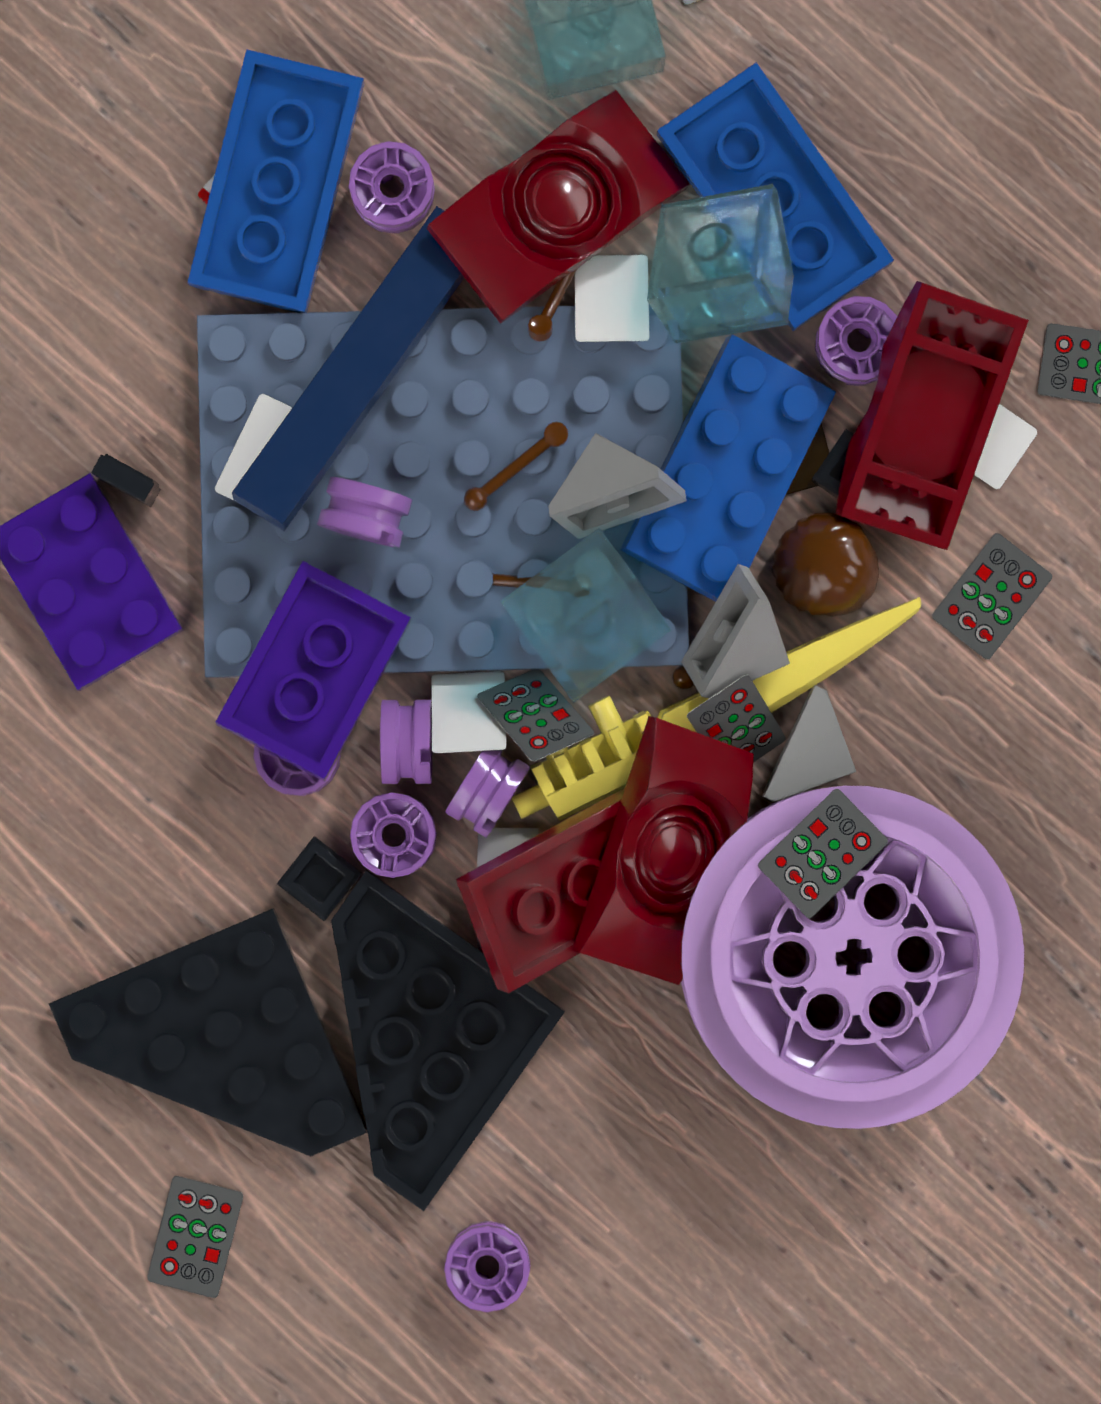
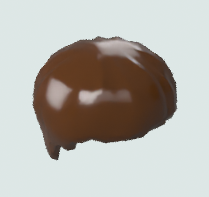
M814 513L809 517L797 520L795 526L785 531L781 536L778 546L774 551L772 573L776 578V586L783 593L787 603L795 606L799 611H806L812 615L834 617L855 612L870 599L876 589L879 566L877 554L858 523L833 513Z

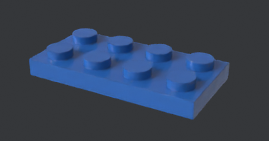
M246 49L187 282L189 286L296 313H307L365 84L364 78Z
M757 62L657 130V137L792 331L807 323L893 263V257Z
M733 334L726 337L660 468L685 490L687 501L635 519L620 550L716 602L737 564L750 568L836 391Z

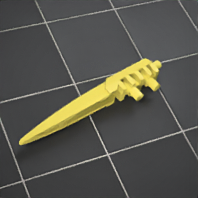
M920 597L856 621L786 651L790 664L753 680L770 712L772 713L828 678L905 623L921 608ZM698 692L660 710L657 718L696 732L688 720L687 714L709 698L701 697ZM610 695L590 704L588 707L601 733L592 738L588 737L569 749L566 747L548 755L546 760L530 766L538 785L512 797V801L521 819L550 806L560 821L624 789L648 716H651L650 713L642 711L633 715V718L623 722Z

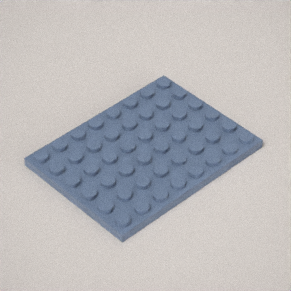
M680 303L649 304V339L647 341L578 342L576 340L575 306H558L551 319L552 335L546 341L541 342L535 341L529 336L528 323L533 316L540 315L544 307H524L502 324L499 323L489 308L442 309L285 531L238 502L217 493L215 486L259 395L265 394L293 407L361 311L197 315L205 677H240L302 561L411 617V622L383 674L682 666L681 661L689 649L687 586L620 550L634 520L578 539L552 519L549 514V504L595 433L661 468L683 424ZM560 422L566 426L568 438L564 445L548 448L488 496L487 504L483 509L473 511L466 507L464 503L466 491L472 487H482L542 439L548 424ZM330 477L365 483L412 499L409 515L401 517L399 529L403 532L399 548L353 538L317 525L321 509L328 508L331 496L326 492ZM492 573L516 575L517 578L535 577L570 581L574 577L582 575L591 581L592 592L587 598L579 600L575 599L568 592L538 590L520 586L521 588L492 586Z

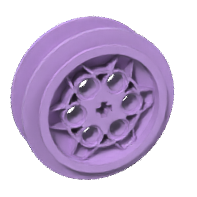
M837 786L815 789L774 802L750 816L747 822L726 840L711 859L693 893L685 919L682 938L681 964L683 979L681 985L689 1013L703 1042L721 1067L753 1097L781 1113L815 1125L853 1129L881 1127L906 1121L945 1103L964 1089L994 1056L1014 1018L1021 994L1024 974L1022 927L1014 898L998 865L984 846L951 816L913 796L889 789L870 786ZM834 789H839L888 839V843L833 896L835 905L832 914L820 922L811 921L759 869L758 863ZM883 883L888 885L895 893L896 905L889 916L883 919H874L867 913L864 907V897L870 887ZM919 936L928 945V961L919 970L907 971L903 969L898 961V948L908 937ZM857 939L856 947L866 949L867 960L857 962L856 972L849 974L846 973L847 965L836 963V952L846 950L847 940ZM783 942H798L806 953L805 966L796 975H780L773 965V953ZM884 991L893 992L900 1001L901 1012L892 1024L878 1026L869 1016V1004L878 993ZM819 994L832 995L839 1004L838 1018L834 1024L827 1028L813 1027L806 1016L808 1003Z

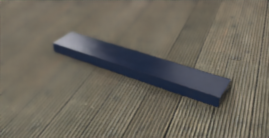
M438 206L433 210L232 491L234 501L283 531L289 526L464 279L461 272L426 229L429 223L444 212Z

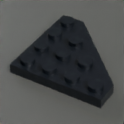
M366 870L332 918L331 923L337 949L348 1025L351 1032L363 1114L365 1115L373 1173L377 1179L419 1209L425 1211L560 1020L565 1010L527 983L510 993L498 990L482 951Z
M274 908L48 1003L71 1059L310 1157L367 1133V1127Z

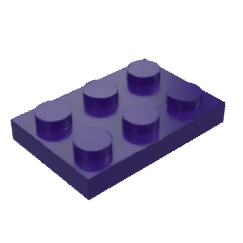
M91 473L0 525V559L78 691L87 688L184 631L101 487Z
M302 561L215 722L216 725L325 782L408 628L411 617Z

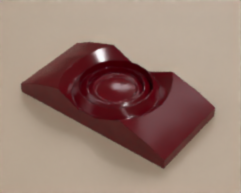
M615 90L567 119L518 159L487 176L429 223L426 229L499 323L502 324L686 190L690 184L618 91Z
M916 281L885 340L875 391L866 414L849 442L836 507L837 515L948 550L1027 327L1028 319Z
M648 716L572 951L676 985L681 983L683 979L681 964L682 938L691 898L711 859L726 840L747 822L753 782V753L662 719Z

